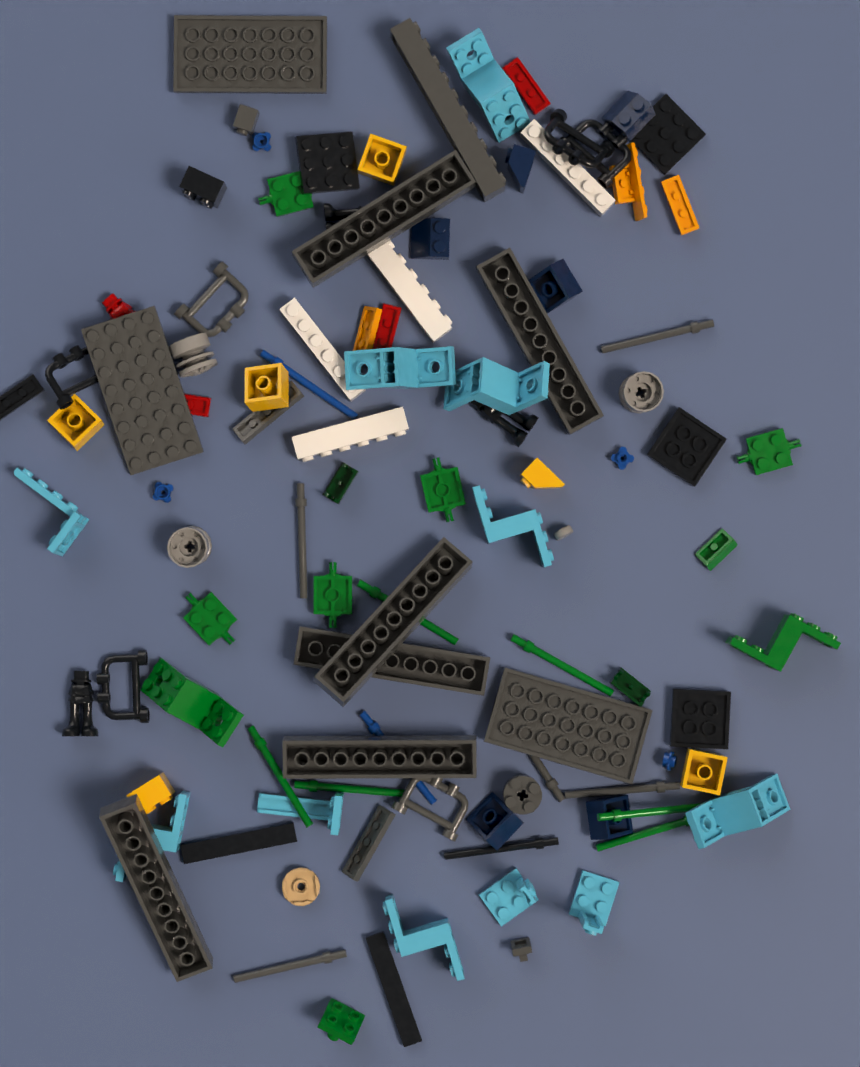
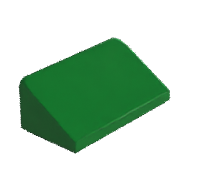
M722 528L694 555L711 571L738 544Z

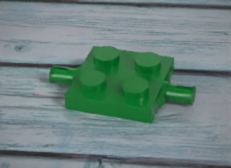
M300 171L267 179L269 195L258 198L260 206L271 203L275 208L277 217L314 208L312 194H302Z
M783 428L745 438L748 447L747 454L736 456V458L739 460L737 461L738 464L749 461L753 466L755 475L793 465L790 456L791 449L801 447L800 439L788 442Z
M440 457L436 458L438 465L435 458L432 459L434 470L428 474L420 475L428 513L435 511L444 512L447 523L450 522L448 514L450 520L454 521L452 509L457 506L466 505L458 467L442 468Z
M329 562V574L314 576V614L329 616V628H332V620L333 628H337V616L352 614V576L337 574V562H333V570L332 562Z
M212 592L199 601L192 593H189L188 595L193 601L188 596L185 599L189 601L192 608L183 619L209 646L221 637L231 645L235 639L228 633V630L237 621L234 615Z

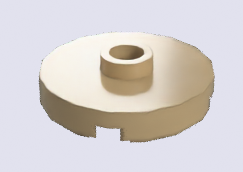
M298 867L292 869L282 881L284 897L295 906L311 904L320 892L318 876L308 868ZM303 883L305 888L300 890L298 884Z

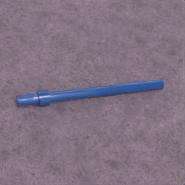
M265 350L261 352L260 356L271 364L282 363L291 378L351 419L355 420L359 415L284 364V361L279 357L276 358Z
M366 711L359 715L368 726L367 729L371 734L385 736L380 730V725L374 722ZM422 781L416 784V787L431 805L437 801Z

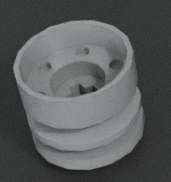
M207 333L184 338L169 346L173 359H183V361L176 365L177 369L185 368L179 372L181 378L200 375L218 364L216 359L207 360L214 356V352H204L211 345Z
M645 371L634 373L624 379L619 389L620 402L624 408L638 414L651 411L659 406L664 394L663 384L656 375ZM638 390H643L644 393L641 396H636Z
M188 526L180 528L169 538L167 545L168 555L178 566L185 568L195 567L206 561L211 554V538L200 527ZM191 541L192 544L195 545V548L192 549V551H190V548L187 547V544H189Z

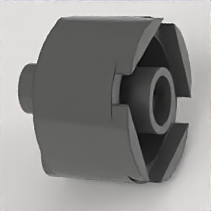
M519 774L513 776L505 783L503 799L506 806L512 812L525 815L534 812L538 808L542 800V791L538 782L533 777ZM525 790L527 797L520 799L517 793Z

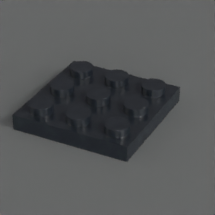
M667 94L653 106L656 115L631 140L664 175L706 135Z
M353 132L295 137L303 195L360 189Z
M678 407L647 456L695 487L727 439Z
M673 688L670 746L728 749L731 692Z

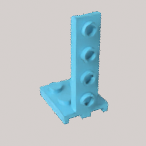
M16 468L14 475L70 516L69 520L66 519L61 524V530L58 535H54L50 539L49 547L47 548L53 554L63 557L90 519L77 511L78 507L70 501L67 504L63 501L62 498L64 496L55 490L53 492L48 490L47 487L49 485L41 479L36 481L32 478L34 475L26 468L23 470Z
M336 792L335 797H331L330 801L297 797L310 819L328 820L327 829L331 830L330 835L339 834L344 792ZM259 793L257 813L300 817L288 796Z
M517 868L479 894L501 927L539 900L528 878L525 880Z
M582 870L569 915L578 917L585 932L596 936L597 933L602 934L604 926L607 924L620 882Z

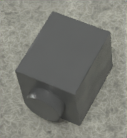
M240 104L233 124L234 129L237 130L236 133L247 136V134L253 135L260 114L257 109Z

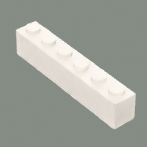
M533 119L521 131L520 137L533 150H536V153L601 217L616 200L579 163L578 165H571L568 161V155L565 153L555 154L552 150L553 145L544 138V128Z
M390 240L367 254V256L431 341L435 343L452 330V321L446 314L442 315L439 311L441 307L435 299L431 300L427 294L430 292L424 284L420 285L417 282L418 276L412 268L408 270L405 266L406 260L400 253L398 255L393 250L395 246Z
M295 297L280 308L284 317L351 402L366 391V389L346 390L345 361Z
M399 407L292 437L297 459L307 462L313 460L315 455L321 454V457L332 455V451L337 449L343 452L350 450L352 445L358 444V447L369 445L370 440L376 439L377 442L387 440V436L395 434V437L405 435L409 427L404 409Z

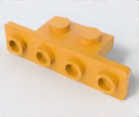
M631 142L627 144L632 154L631 161L612 179L614 199L616 200L615 205L632 203L635 221H640L647 218L648 209L645 204L644 187L640 177L641 169L638 165V151L635 143ZM616 165L610 166L609 170L613 169Z

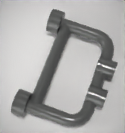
M223 261L213 271L218 278L192 307L189 308L182 304L174 313L179 320L183 317L199 333H207L208 337H214L221 331L225 333L232 326L230 321L234 317L238 319L245 312L243 307L247 303L249 296L245 286L226 270L229 266ZM227 280L241 293V298L213 329L208 330L193 316Z
M411 778L399 802L394 801L391 808L404 815L408 808L443 826L445 829L442 835L455 842L458 837L456 831L468 809V800L465 795L459 792L460 787L449 783V785L442 783L443 778ZM419 781H424L460 801L461 807L452 823L409 800Z

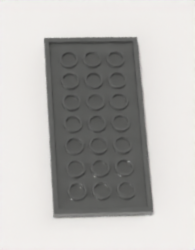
M174 15L173 92L327 94V16Z
M155 305L81 329L130 475L203 453L204 450Z
M504 668L484 742L632 785L653 710Z

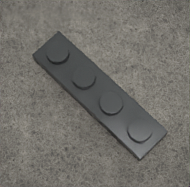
M290 381L289 407L252 412L236 425L233 431L244 444H247L302 399L304 395Z
M378 806L342 870L344 874L354 881H359L396 814L384 806Z

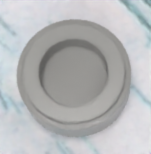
M567 525L555 532L554 536L559 541L574 531L571 526Z

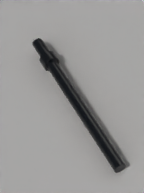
M540 837L532 841L503 844L498 850L492 846L450 851L444 852V859H456L531 848L538 850L544 849L546 846L559 845L558 837L547 839Z

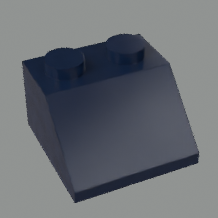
M627 91L602 117V120L608 122L614 130L622 134L630 142L656 114L652 104L641 95Z
M514 144L513 149H508L505 163H508L507 169L519 192L524 193L536 150Z
M427 218L412 226L411 259L449 260L450 219Z
M564 259L549 265L529 279L547 314L583 292Z
M493 792L466 818L473 828L496 850L524 823Z
M628 795L586 801L591 840L612 839L633 833L631 818L616 822L612 820H597L598 813H608L611 810L618 809L621 811L630 810Z

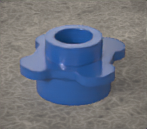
M255 132L252 135L254 139L252 148L254 151H269L271 149L270 133Z
M620 447L619 451L611 456V460L618 465L619 469L624 470L628 463L634 461V456L627 452L626 447Z
M157 482L153 499L156 501L164 500L166 503L170 502L171 491L174 489L173 486Z
M665 752L662 767L671 771L672 767L675 768L677 756H675V752Z

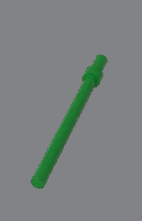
M361 579L357 584L359 588L368 592L369 596L374 599L378 598L384 602L388 598L386 594L381 592L380 588L373 587ZM427 619L420 623V625L453 645L457 643L458 638Z
M513 634L510 641L521 646L527 653L531 652L610 697L613 694L614 690L536 647L535 643L530 640L526 641Z
M254 725L247 730L255 741V747L261 751L306 828L313 824L287 779H283V773L268 750L265 739L261 738Z
M310 780V782L295 781L294 788L309 789L310 792L322 790L401 797L404 792L402 789L318 783V780Z
M701 803L621 811L620 809L611 810L608 813H598L597 820H612L616 822L626 818L684 813Z
M684 815L683 818L598 843L596 848L599 852L686 825L688 827L690 825L687 822L686 815Z

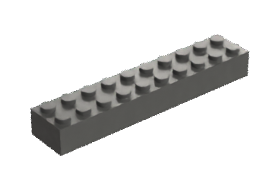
M411 18L390 29V38L453 149L457 151L475 179L476 189L485 203L504 192L506 179L502 172H497V163L492 155L488 156L487 146L482 138H478V130L473 121H468V112L464 105H459L458 94L454 88L450 89L446 73L444 71L441 73L439 70L440 63L435 55L432 56L430 54V45L426 38H421V30L417 22H412Z
M454 150L294 249L292 256L314 288L474 189L476 181L457 151Z
M511 248L477 265L476 270L530 367L542 361L550 363L548 399L568 435L602 418L604 415Z
M443 537L314 676V682L344 707L472 568L473 561Z
M300 626L293 665L322 669L353 634ZM402 643L374 673L372 678L484 696L490 657Z
M477 735L284 736L282 740L283 779L477 778Z
M135 794L101 807L99 818L176 982L212 969L213 957L138 795Z

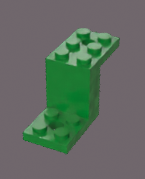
M795 613L790 615L784 614L765 650L757 645H747V640L738 635L734 637L729 636L725 642L779 672L782 671L802 633L831 649L838 650L841 644L837 641V636L829 632H820L821 628L809 622L807 624L804 623V618Z
M160 658L154 665L152 672L140 689L167 713L199 729L221 747H224L244 714L219 694L183 675L163 658Z

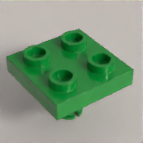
M331 998L317 1028L327 1032L328 1038L332 1041L340 1039L352 1045L365 1015Z

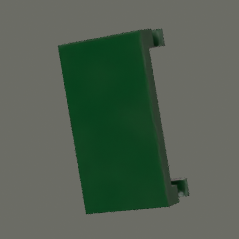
M342 462L323 495L340 504L359 472Z
M620 668L609 682L640 707L651 694L647 687L623 668Z

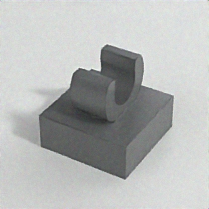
M529 937L511 940L513 957L519 956L520 962L528 961L527 954L532 953Z

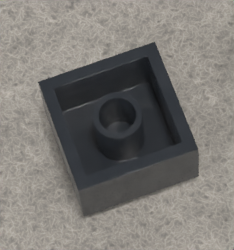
M188 166L179 186L184 197L192 201L198 199L203 206L210 209L212 207H219L227 189L224 181L191 166Z

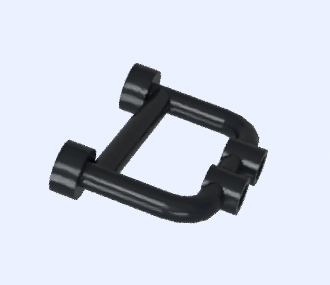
M555 109L550 115L551 121L544 129V138L553 145L552 150L555 154L565 153L568 155V161L571 165H578L580 163L587 168H596L604 158L610 157L614 152L615 147L612 142L605 140L598 145L565 123L567 114L564 110ZM557 126L598 154L594 160H588L583 157V153L580 150L571 149L567 146L565 140L556 139L552 136L551 132Z
M585 120L576 128L577 131L582 133L588 127H593L603 138H607L617 150L622 151L624 154V158L611 170L602 163L596 167L602 173L597 178V181L603 188L608 189L613 185L612 179L631 161V150L625 145L628 142L622 134L616 137L612 133L613 127L608 122L602 125L597 120ZM568 135L566 138H559L565 140L568 147L580 150L586 159L594 160L595 157L571 135Z
M79 345L74 346L69 350L70 355L64 356L63 353L57 354L53 357L54 362L48 365L45 370L46 380L58 397L56 403L61 410L69 407L74 402L70 395L99 382L97 376L94 375L62 391L53 377L54 370L62 369L69 363L79 361L88 355L87 347L81 349Z
M138 650V654L112 655L103 661L101 673H97V684H102V692H98L97 701L98 704L102 703L103 712L108 718L112 720L140 719L141 723H149V708H141L139 666L148 664L147 650ZM131 662L133 712L116 713L110 709L109 666L112 663Z

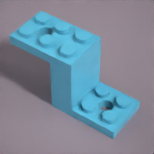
M480 28L446 47L464 88L483 111L498 143L523 129L531 122L514 83L494 59ZM474 50L472 55L467 56L468 52ZM508 115H511V117L505 121V118Z
M453 346L424 349L391 347L344 351L346 390L373 388L412 389L456 385ZM438 362L440 369L435 373L432 370V365ZM364 364L368 367V372L365 375L361 373V367Z
M482 357L455 370L456 385L445 386L443 409L451 411L475 400L507 415L516 413L548 398L550 363L542 361L518 373Z
M480 485L472 487L488 544L532 531L542 566L552 565L551 561L554 560L552 550H547L546 542H549L546 531H542L540 526L543 523L540 512L536 513V509L491 522L490 519L493 518L491 508H486L485 500L488 499L485 488L481 489Z
M773 774L753 786L716 795L687 811L685 814L692 830L694 841L698 849H702L724 836L762 827L791 809L778 774Z
M182 791L179 795L175 796L173 808H176V813L171 816L170 827L151 824L164 851L176 853L180 849L191 792ZM119 860L114 866L113 875L116 876L115 881L123 882L127 875Z
M393 894L387 895L382 905L385 915L390 917V920H388L390 933L395 934L396 937L394 939L396 953L400 952L401 957L444 945L446 958H451L449 968L452 977L456 976L457 981L465 979L448 918L403 930Z

